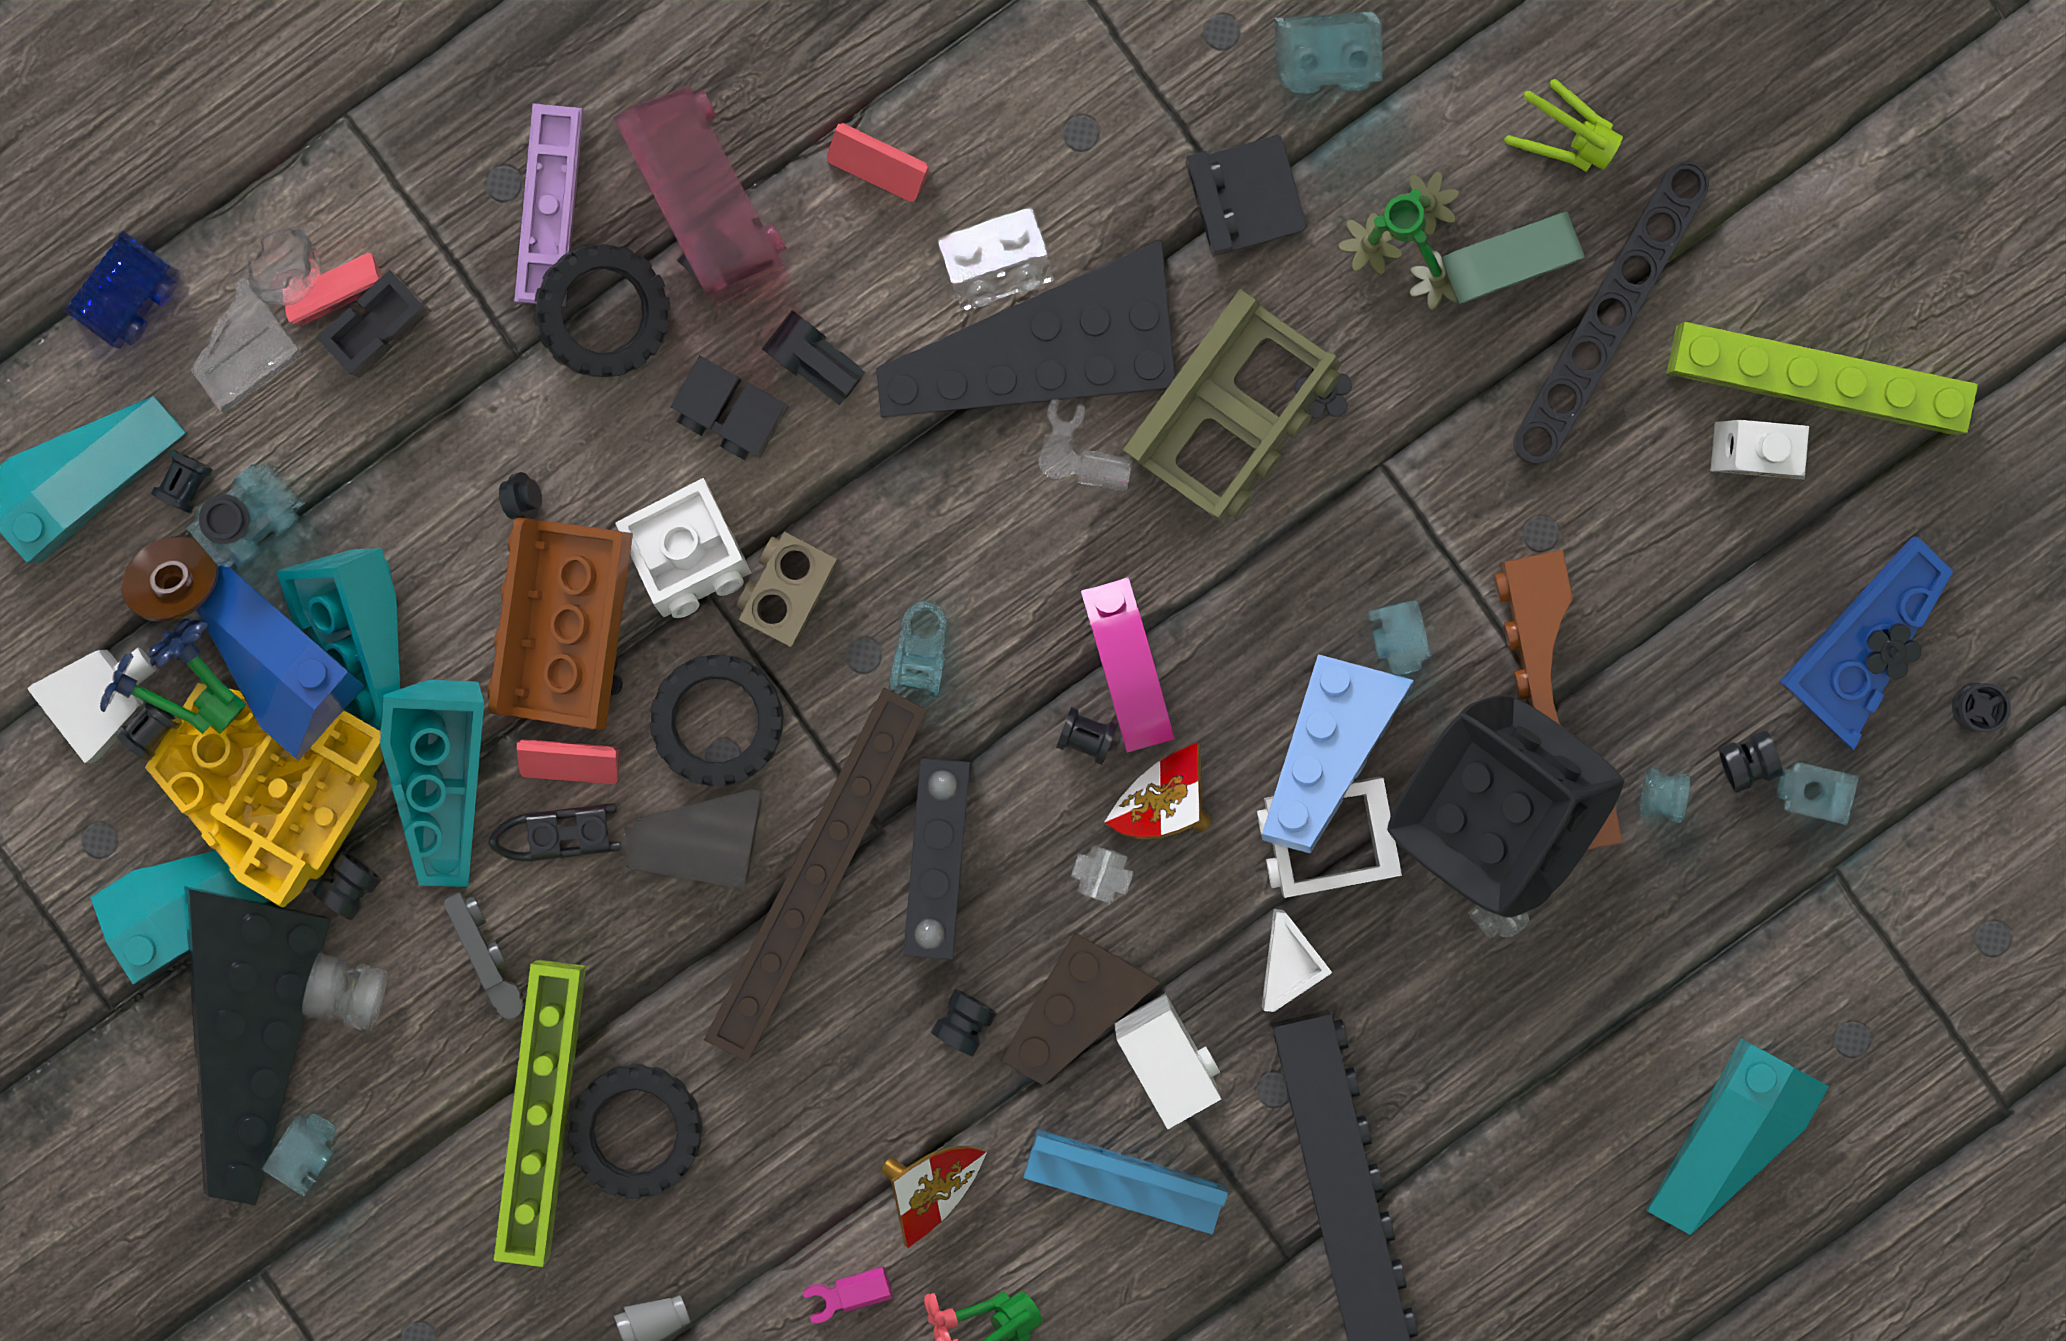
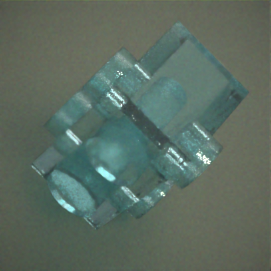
M1374 12L1275 18L1276 76L1284 88L1290 87L1292 93H1315L1320 91V85L1339 84V88L1343 90H1362L1369 87V82L1383 81L1381 21Z
M252 464L232 481L235 487L227 495L235 496L243 501L250 514L249 529L239 541L227 545L210 541L203 534L199 525V514L202 506L194 513L197 519L187 529L218 566L230 567L234 563L238 568L244 566L260 553L262 548L258 543L272 531L276 536H279L300 518L296 511L305 503L275 467L262 464L257 467L256 464Z

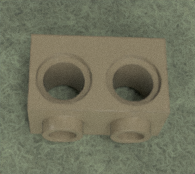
M787 532L782 534L780 540L772 536L759 559V563L766 567L758 583L756 584L749 580L736 604V607L743 610L739 620L790 647H795L839 559ZM793 551L803 552L810 562V569L807 575L799 580L790 579L783 571V560ZM770 595L780 596L787 605L785 618L777 624L766 622L760 614L762 601Z

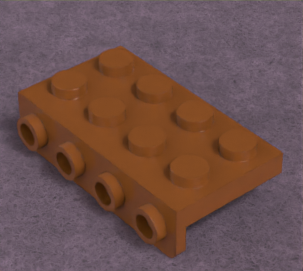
M521 517L515 520L513 530L508 539L509 560L506 579L501 589L503 603L500 624L494 639L496 653L493 675L487 689L489 698L488 709L491 714L606 730L633 533Z

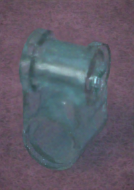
M921 600L914 603L906 611L902 620L899 645L896 646L889 690L897 691L899 687L929 691L931 697L938 698L944 668L945 654L943 653L948 629V616L944 608L938 603L931 600ZM930 610L937 615L939 629L934 635L923 637L914 631L912 617L917 611ZM906 669L927 672L929 675L907 672Z

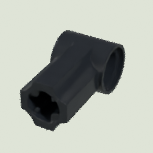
M791 310L761 349L795 376L798 374L803 376L840 406L858 385L866 372L844 353L839 352L826 342L825 339L827 337Z

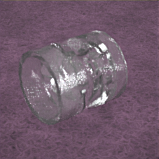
M319 953L307 983L303 1001V1015L325 1021H331L336 1016L342 1018L344 1026L371 1032L376 1024L384 1000L388 982V970L362 963L355 969H352L347 959Z

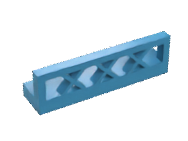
M1037 1129L1023 1176L1024 1179L1212 1235L1221 1206L1224 1207L1228 1195L1225 1184Z

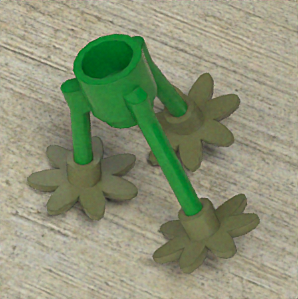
M1435 172L1427 186L1419 176L1411 174L1409 181L1412 191L1393 198L1387 204L1384 216L1371 213L1366 221L1365 228L1354 220L1346 222V227L1354 238L1340 242L1338 249L1349 253L1357 252L1351 265L1353 271H1359L1369 260L1373 270L1377 274L1383 275L1385 271L1383 257L1398 259L1402 256L1401 251L1388 242L1394 238L1402 242L1414 241L1428 267L1415 266L1411 268L1412 274L1422 281L1411 289L1410 295L1412 297H1422L1428 294L1427 300L1430 310L1438 307L1443 295L1448 300L1458 303L1441 255L1437 251H1432L1426 234L1432 236L1435 233L1436 217L1449 223L1456 221L1455 215L1445 204L1454 201L1460 193L1456 189L1440 191L1443 183L1441 172Z

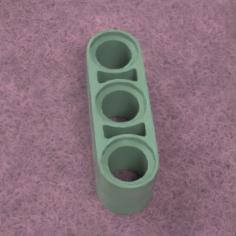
M1566 211L1462 248L1441 257L1459 305L1584 259L1585 255L1569 212Z

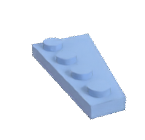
M1318 654L1262 832L1263 841L1306 853L1312 852L1343 802V797L1350 785L1359 776L1367 763V758L1390 726L1392 718L1402 701H1405L1411 692L1414 680Z

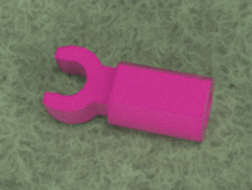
M884 1266L836 1280V1286L834 1287L816 1283L809 1285L803 1290L804 1298L819 1295L826 1301V1308L824 1310L811 1314V1323L825 1322L832 1317L835 1310L841 1308L846 1313L893 1299Z

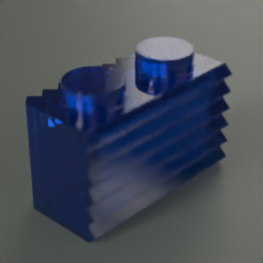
M123 231L64 311L112 347L121 349L125 342L131 346L147 328L148 322L143 318L153 304L156 303L161 306L173 294L178 284L173 277L179 269L136 237Z

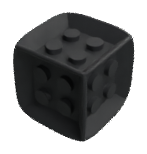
M1507 695L1492 696L1466 706L1440 734L1396 803L1387 826V831L1396 843L1411 857L1468 900L1502 917H1515L1542 905L1572 873L1612 812L1621 794L1624 779L1601 755L1539 710Z

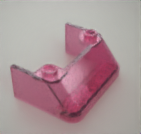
M690 85L633 106L614 116V120L707 296L716 305H719L786 270L787 267L779 253L787 250L775 225L771 223L764 227L709 123V120L717 117L704 90L694 93Z

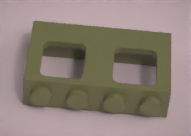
M1239 289L1123 448V451L1138 464L1225 525L1230 517L1238 519L1246 510L1253 498L1249 491L1259 477L1267 479L1276 469L1282 459V454L1278 451L1289 436L1296 439L1306 428L1312 416L1308 410L1316 398L1321 396L1324 399L1333 391L1341 377V374L1337 372L1341 363L1336 355L1330 351L1325 352L1261 307L1256 299L1242 289ZM1266 340L1274 341L1313 369V372L1280 417L1241 391L1235 384L1239 373L1260 344ZM1208 420L1216 421L1255 449L1221 497L1184 472L1177 465V459L1201 425Z

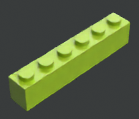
M1683 322L1676 326L1666 374L1951 435L1968 433L1978 387L1976 383L1689 322Z
M536 960L530 965L494 1261L544 1267L550 1259L586 973L585 965Z

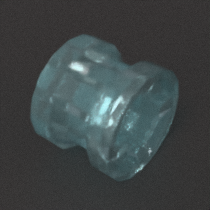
M1648 768L1641 793L1640 816L1651 818L1655 814L1666 815L1669 821L1680 823L1684 817L1688 801L1689 774L1678 773L1672 777L1663 775L1660 769Z

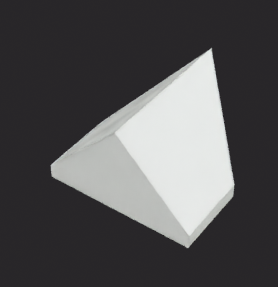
M1274 909L1262 999L1263 1010L1275 1012L1332 973L1285 911Z

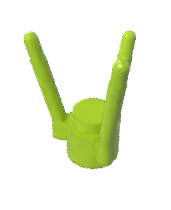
M1556 79L1550 81V87L1587 120L1583 124L1533 92H1524L1523 97L1525 100L1577 133L1571 147L1578 150V152H1569L1511 135L1506 136L1504 139L1507 145L1571 163L1585 172L1588 171L1592 164L1601 170L1607 167L1623 139L1622 135L1611 130L1613 127L1612 123L1598 116L1572 91L1568 90Z

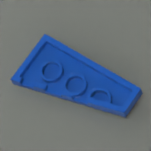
M1912 536L1779 682L1848 748L1854 750L1862 736L1860 732L1871 712L1875 713L1884 697L1882 692L1890 679L1885 670L1879 674H1873L1867 668L1865 659L1868 654L1874 652L1868 647L1867 638L1875 630H1881L1888 636L1889 628L1896 623H1900L1910 629L1911 636L1909 640H1912L1918 627H1923L1953 570L1920 538Z

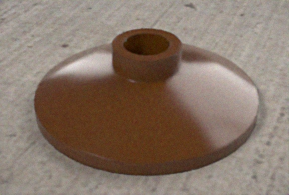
M175 536L158 540L137 553L126 567L121 583L123 598L130 610L143 619L170 621L181 618L199 608L211 595L218 580V563L210 548L195 538Z

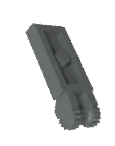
M459 891L445 898L443 905L493 1007L497 1008L496 1013L500 1014L499 1017H504V1020L510 1019L511 1021L512 1018L517 1019L518 1015L521 1016V1011H524V997L520 996L521 990L518 984L505 980L500 972L507 968L508 965L497 942L493 941L487 944L479 929V926L487 922L475 897L472 896L465 900L462 892Z

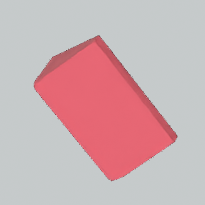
M844 123L837 125L827 154V161L831 165L909 202H914L917 199L930 172L927 163Z
M366 253L286 291L283 295L289 323L302 327L357 301L383 276L374 256L371 253Z
M523 739L517 742L519 773L526 778L616 784L619 780L621 749H618L619 746Z

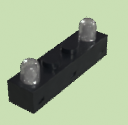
M921 757L903 956L953 960L971 761Z

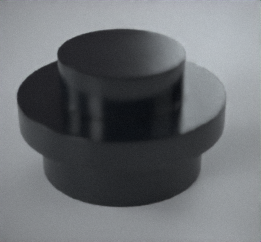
M524 472L512 474L507 481H503L500 484L499 500L508 518L512 520L518 517L535 519L542 505V493L535 480L530 479Z
M227 494L216 495L207 500L200 510L199 525L201 531L214 543L224 545L235 543L242 539L249 529V510L244 502L235 496Z

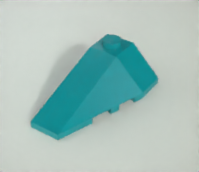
M152 396L9 457L0 465V533L27 563L41 564L180 441L187 432L159 400Z
M382 548L348 550L276 571L294 624L302 631L307 629L313 641L365 685L343 711L380 731L383 695L400 689L396 592L391 579L390 566L385 560Z
M426 680L383 695L379 742L419 885L468 887L484 711V700L479 682Z
M216 850L131 871L90 897L105 941L132 984L146 980L191 951L188 949L187 930H189L188 905L185 903L184 886L267 903L270 900L240 883L230 872V867Z
M1741 1038L1646 1211L1691 1235L1807 1128L1829 1086Z

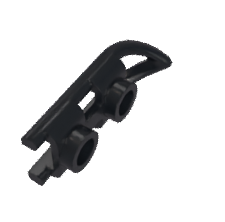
M615 803L518 815L500 824L490 835L488 844L495 853L515 861H540L621 851V841L609 843L606 813L617 812V807ZM576 817V826L558 827L557 819ZM527 823V839L530 845V852L512 851L499 844V837L504 832L514 826ZM561 840H579L578 847L560 849Z

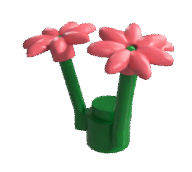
M1003 1291L988 1301L955 1312L953 1308L940 1311L935 1293L926 1294L924 1298V1305L928 1312L927 1321L932 1326H935L933 1330L935 1341H952L948 1330L958 1327V1322L993 1310L996 1313L990 1317L995 1332L983 1341H1027L1031 1338L1030 1332L1042 1325V1317L1037 1306L1022 1291L1012 1298Z

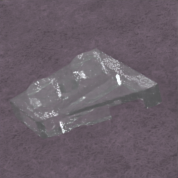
M245 276L238 281L235 287L238 292L225 317L220 315L211 332L210 344L201 351L191 370L218 410L223 413L227 412L303 355L253 283Z

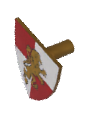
M1198 742L1154 764L1137 778L1120 797L1104 823L1121 835L1141 840L1164 838L1192 827L1198 832L1205 831L1211 824V817L1202 810L1200 744Z
M967 1145L947 1147L928 1154L907 1168L895 1158H890L883 1164L882 1174L891 1180L906 1248H910L926 1236L954 1209L975 1179L987 1151Z

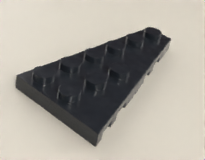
M1162 240L877 367L881 418L1167 389L1175 379Z
M184 886L185 903L188 905L189 917L187 936L188 949L191 950L192 980L190 984L195 1057L198 1059L199 1083L197 1084V1094L201 1107L202 1133L200 1134L203 1189L208 1197L256 1205L331 919L322 915Z

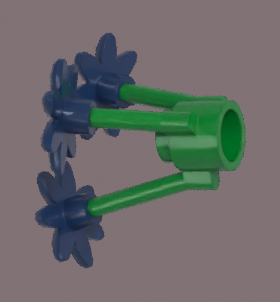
M183 619L176 626L174 632H164L162 636L163 641L151 647L149 650L150 664L152 666L157 664L160 668L173 656L187 664L207 686L193 703L200 711L196 714L136 685L138 680L125 674L134 657L132 653L125 654L120 660L117 670L113 672V682L104 690L100 702V710L102 712L106 711L116 692L127 698L133 695L189 722L202 734L210 726L221 734L243 710L246 703L223 685L198 656L200 650L193 642L201 637L200 633L209 624L199 620L190 621L189 619Z

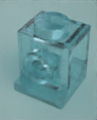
M1418 600L1366 611L1368 621L1378 620L1380 629L1372 631L1378 659L1387 658L1393 675L1399 676L1422 670L1420 660L1432 657Z
M1794 761L1792 771L1783 770V776L1780 777L1777 798L1785 800L1783 810L1847 825L1859 777ZM1816 782L1820 786L1821 792L1817 799L1810 801L1806 798L1804 790L1808 783Z
M313 1113L309 1118L303 1114L293 1119L262 1170L302 1196L306 1195L317 1182L309 1177L310 1173L319 1176L334 1154V1151L328 1148V1145L335 1136L336 1127L326 1119Z

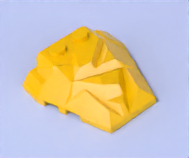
M197 683L183 707L197 714L200 710L193 703L207 686ZM230 689L246 703V706L221 734L211 726L202 734L189 722L182 720V724L178 729H170L155 750V756L148 761L145 768L179 810L187 815L200 830L201 836L207 844L215 849L228 864L229 870L240 883L283 908L301 893L308 880L318 879L324 874L376 790L378 781L373 775L384 758L379 742L380 731L348 712L342 711L298 761L259 726L241 691Z

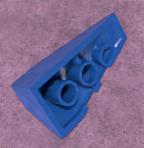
M222 562L218 567V580L213 592L196 610L202 621L209 624L206 629L259 726L299 761L365 685L226 563Z

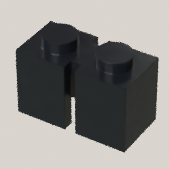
M391 270L383 275L357 300L363 308L371 311L367 316L363 317L359 311L349 307L317 337L350 375L360 378L392 348L386 339L391 337L400 341L432 311L397 273Z
M699 355L671 405V408L681 413L676 422L700 436H703L707 428L724 437L720 447L743 460H746L750 452L761 458L789 406L747 382L723 425L719 424L721 416L742 379Z

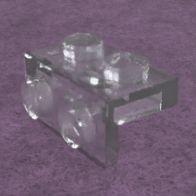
M1031 207L937 238L961 310L987 306L997 299L1021 291L1034 290L1054 279L1047 251Z

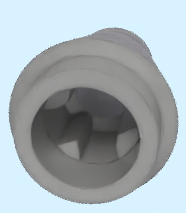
M680 1295L672 1299L666 1298L623 1307L625 1312L614 1316L622 1341H661L681 1329L682 1326L691 1323Z

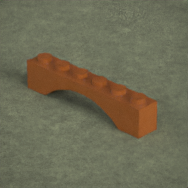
M1563 550L1500 562L1501 573L1494 574L1498 600L1500 603L1508 602L1511 621L1504 622L1509 651H1518L1521 670L1514 671V681L1519 700L1527 699L1528 705L1539 710L1559 725L1553 702L1551 683L1553 648L1561 621L1573 599ZM1615 806L1587 850L1623 843Z

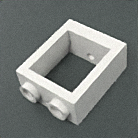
M1378 776L1353 781L1343 797L1347 798L1362 794L1364 796L1377 866L1294 881L1288 847L1272 843L1275 858L1266 859L1271 888L1281 887L1282 895L1286 898L1402 876L1396 842L1387 831L1391 815L1384 778ZM1274 796L1264 798L1266 809L1257 811L1261 836Z

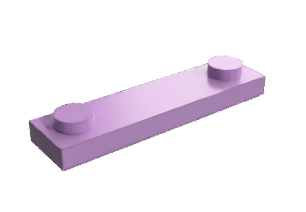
M533 104L515 302L537 304L534 301L537 288L541 287L544 280L542 277L550 267H553L560 257L571 252L584 114L582 108ZM567 290L562 307H566Z

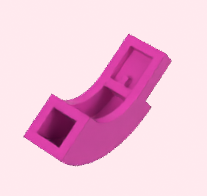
M1129 578L1081 591L1127 753L1174 740L1162 690Z

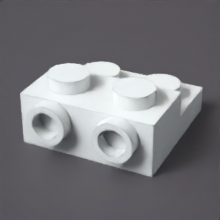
M704 478L616 522L619 531L633 533L630 555L654 606L663 618L670 614L674 618L688 616L699 608V599L715 591L720 596L731 594L742 587L744 583L742 578L751 574V570Z

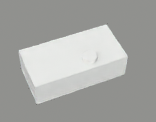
M1166 993L1114 1023L1117 1041L1167 1129L1221 1100L1213 1077L1219 1074L1220 1070L1206 1046L1200 1050L1197 1049Z

